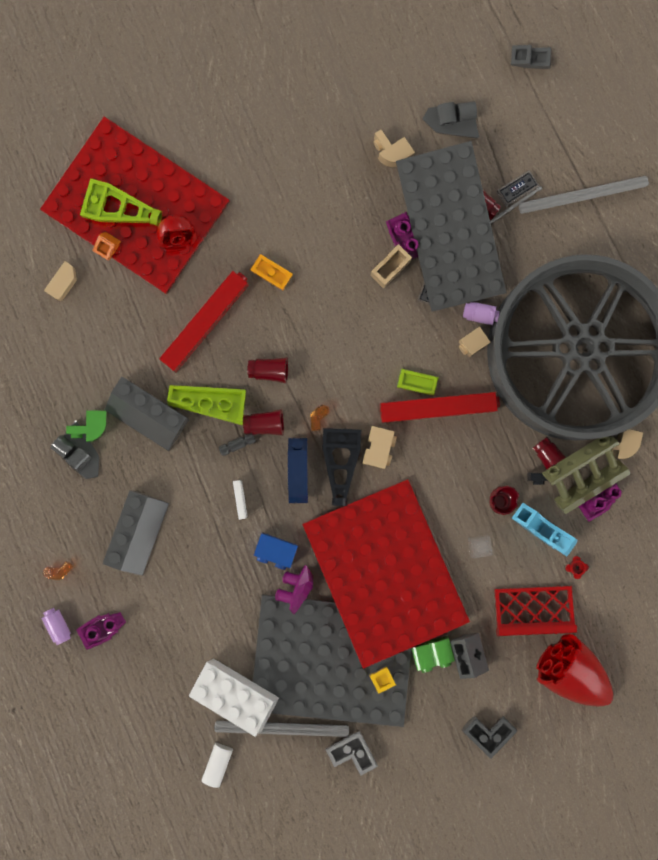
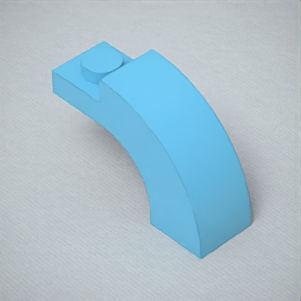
M524 503L521 504L512 517L524 529L566 557L578 542L576 538L552 524Z

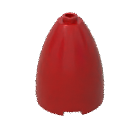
M566 634L561 636L560 641L554 646L550 644L543 652L536 666V669L539 670L537 681L547 689L567 700L587 706H606L613 701L612 685L604 667L595 654L575 635Z

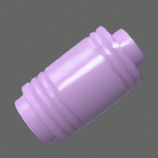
M470 302L465 305L463 318H467L466 320L493 325V322L498 321L500 311L496 310L497 306Z
M51 608L43 613L44 617L41 619L53 643L55 642L56 645H59L71 638V632L59 609L55 611L54 608Z

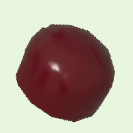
M507 485L499 486L490 494V507L497 514H511L518 507L519 493L513 487Z

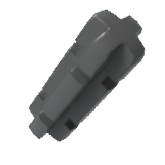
M252 433L247 434L245 437L228 442L227 445L219 446V451L222 456H225L230 451L234 452L245 447L246 444L255 443V437Z

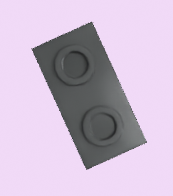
M479 633L464 634L450 641L460 679L476 678L489 671Z

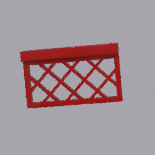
M572 586L494 589L497 622L496 636L577 633ZM567 590L568 599L562 603L555 596L559 591ZM541 591H545L550 596L545 604L536 598ZM521 592H526L531 597L526 605L517 599ZM499 593H507L513 599L505 606L500 602ZM552 599L561 606L555 614L546 607ZM514 600L523 607L517 615L508 609ZM533 600L542 607L536 614L527 608ZM563 608L569 613L570 621H562L557 617ZM543 609L552 616L548 622H542L537 617ZM505 610L514 617L509 624H501V615ZM524 610L533 616L528 623H523L518 618Z

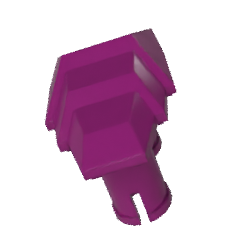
M407 212L386 221L394 246L396 247L399 244L412 257L411 260L417 258L419 244L414 239Z
M615 483L578 507L587 521L590 522L611 509L610 506L616 502L615 499L621 497L622 492Z
M306 565L303 567L300 575L288 571L283 575V583L295 586L294 592L279 588L275 595L276 601L290 604L289 610L294 615L313 588V574Z
M121 612L111 615L108 613L103 616L98 615L76 629L86 650L111 640L112 636L119 632L118 629L126 621Z

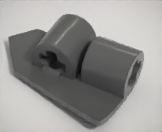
M475 101L458 104L448 102L437 107L428 108L422 119L436 133L479 138Z
M74 421V423H73L71 426H80V425L78 424L77 421ZM65 433L53 442L51 449L66 460L65 462L85 479L98 477L99 455L91 442H86V435H83V438H71V435Z

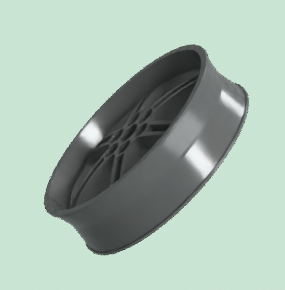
M573 255L559 258L537 268L526 276L508 294L497 311H500L498 321L493 322L488 336L490 343L487 345V359L490 376L505 406L515 417L533 430L563 440L579 441L616 435L636 426L658 407V288L651 280L632 266L599 255ZM590 273L602 275L608 280L607 289L586 324H582L564 298L554 287L553 281L569 274ZM616 285L617 291L600 322L596 319ZM543 286H545L548 289V291L551 293V295L553 296V298L555 299V301L557 302V304L569 320L568 324H566L565 320L561 316L560 312L556 308L555 304L553 303V301L551 300ZM535 291L541 296L562 332L561 339L521 342L510 340L508 334L512 316L526 293ZM622 292L631 294L646 310L656 332L654 340L611 339L605 336L604 330ZM570 327H574L577 330L576 336H572L569 333ZM589 327L596 329L595 336L589 333ZM600 343L606 346L605 353L599 350ZM560 344L567 346V353L560 351ZM615 345L654 346L655 350L615 351ZM552 346L553 352H509L508 348ZM583 346L582 350L584 352L579 353V349L577 347ZM649 355L654 359L652 379L640 401L633 408H630L626 405L608 370L605 359L617 356ZM553 357L562 360V369L541 407H535L529 403L515 387L506 368V362L509 358ZM571 360L577 362V370H573L570 367ZM591 360L597 363L596 370L591 369L589 365ZM585 372L611 412L610 417L602 423L589 426H568L558 423L555 419L557 410L580 373ZM601 373L621 410L620 413L597 374ZM566 374L570 375L569 381L553 408L547 414L546 409Z

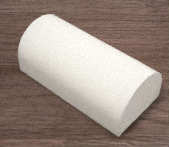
M215 742L201 780L204 784L214 788L220 787L233 748Z

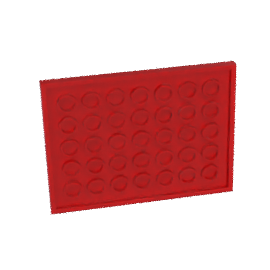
M104 116L40 210L93 246H95L98 236L103 232H107L121 242L111 258L167 294L230 200ZM90 178L109 183L153 209L161 210V221L170 215L186 217L195 228L197 239L194 244L184 245L186 249L182 251L168 252L165 251L164 247L161 248L159 246L157 225L150 223L98 222L81 217L80 213ZM108 196L104 211L109 213L118 212L121 205L120 200L113 196ZM127 203L124 214L137 216L139 207Z
M408 479L302 524L363 669L470 622Z

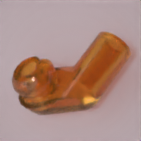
M319 405L310 414L311 431H321L320 420L329 414L328 406Z
M66 561L60 568L46 567L43 570V575L49 580H61L73 566Z

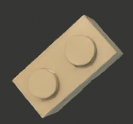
M398 244L371 271L370 276L384 289L411 262L412 257Z
M371 426L368 442H371L370 449L366 448L362 464L381 469L390 466L392 455H389L391 447L394 448L397 438L394 436V431Z

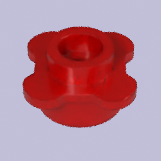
M574 556L573 561L567 564L565 569L567 572H571L575 579H580L588 571L589 566L582 562L579 556Z

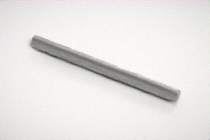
M647 176L522 202L519 204V212L524 214L643 188L649 182Z
M230 721L215 722V732L248 733ZM266 722L259 734L348 737L349 726Z

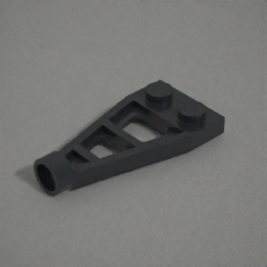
M323 428L322 448L333 496L332 505L347 506V495L361 450V430ZM335 448H343L350 451L347 464L337 465L334 462L332 453ZM336 469L347 471L346 482L342 485L335 482L334 471ZM341 494L343 498H336V496Z

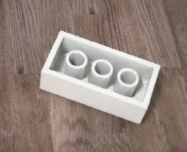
M215 659L206 662L189 694V697L255 737L263 730L279 697Z

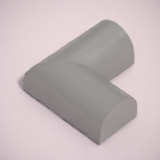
M360 731L325 749L334 767L352 758L360 776L378 767Z

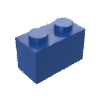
M261 533L254 556L257 557V561L266 564L270 561L276 563L275 567L286 570V567L291 568L298 545Z

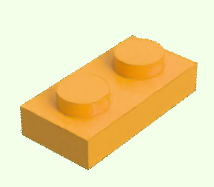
M261 254L250 269L251 272L282 291L293 276L291 272Z

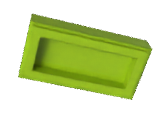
M401 369L397 388L434 396L439 377Z

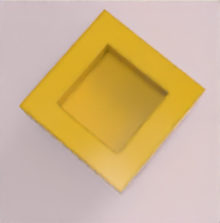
M387 666L370 674L378 694L396 685Z

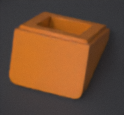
M103 232L98 236L92 251L109 261L121 241L109 233Z

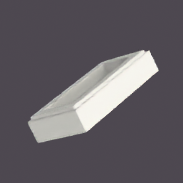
M233 481L238 519H246L248 516L242 481Z

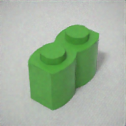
M448 636L426 641L411 648L417 671L421 670L422 673L432 671V667L439 665L440 668L451 666V662L455 661Z

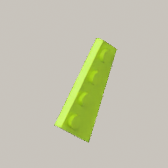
M170 385L167 403L169 406L243 425L246 390Z

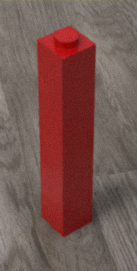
M232 271L159 360L177 373L248 288L247 278L241 272L236 274Z
M496 392L380 403L381 423L497 412V408H500L499 396H496Z

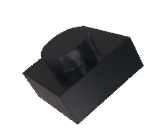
M527 473V481H533V485H545V481H548L542 473Z

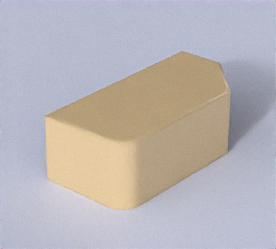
M64 261L44 291L58 301H62L77 281L75 268Z

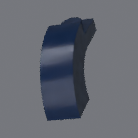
M288 438L289 503H308L307 438Z

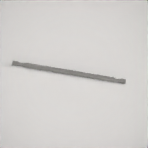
M539 186L535 191H532L495 216L490 223L492 224L536 192L542 190V187Z

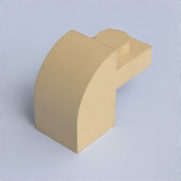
M382 130L375 133V141L373 143L378 151H382L379 153L378 159L384 165L397 167V160L414 156L415 152L405 137L391 145Z
M628 429L618 433L617 441L619 445L612 448L615 459H625L633 456L640 448L643 432Z

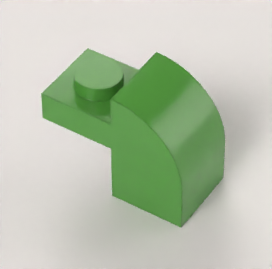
M86 410V426H66V434L71 435V438H83V435H86L87 443L98 440L106 430L107 412Z

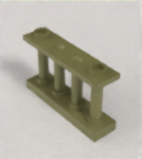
M613 436L597 438L542 473L552 486L556 484L560 496L556 497L554 501L564 514L569 513L630 475L629 469L619 459H615L612 448L619 445V442ZM605 453L609 465L599 470L595 459ZM589 464L593 475L583 481L579 469ZM572 474L577 485L567 491L562 479Z

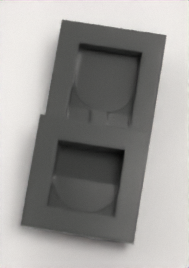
M531 45L512 46L511 66L550 69L552 49L551 47L532 48Z

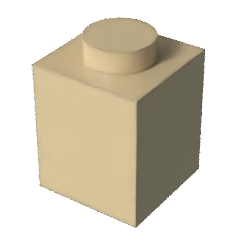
M479 326L459 341V349L464 355L467 354L470 357L488 345L490 340Z

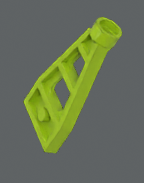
M90 178L80 216L98 222L150 223L158 226L162 219V211L153 209L109 183ZM108 196H113L120 200L121 205L118 212L109 213L104 211ZM127 203L139 207L137 216L124 214Z

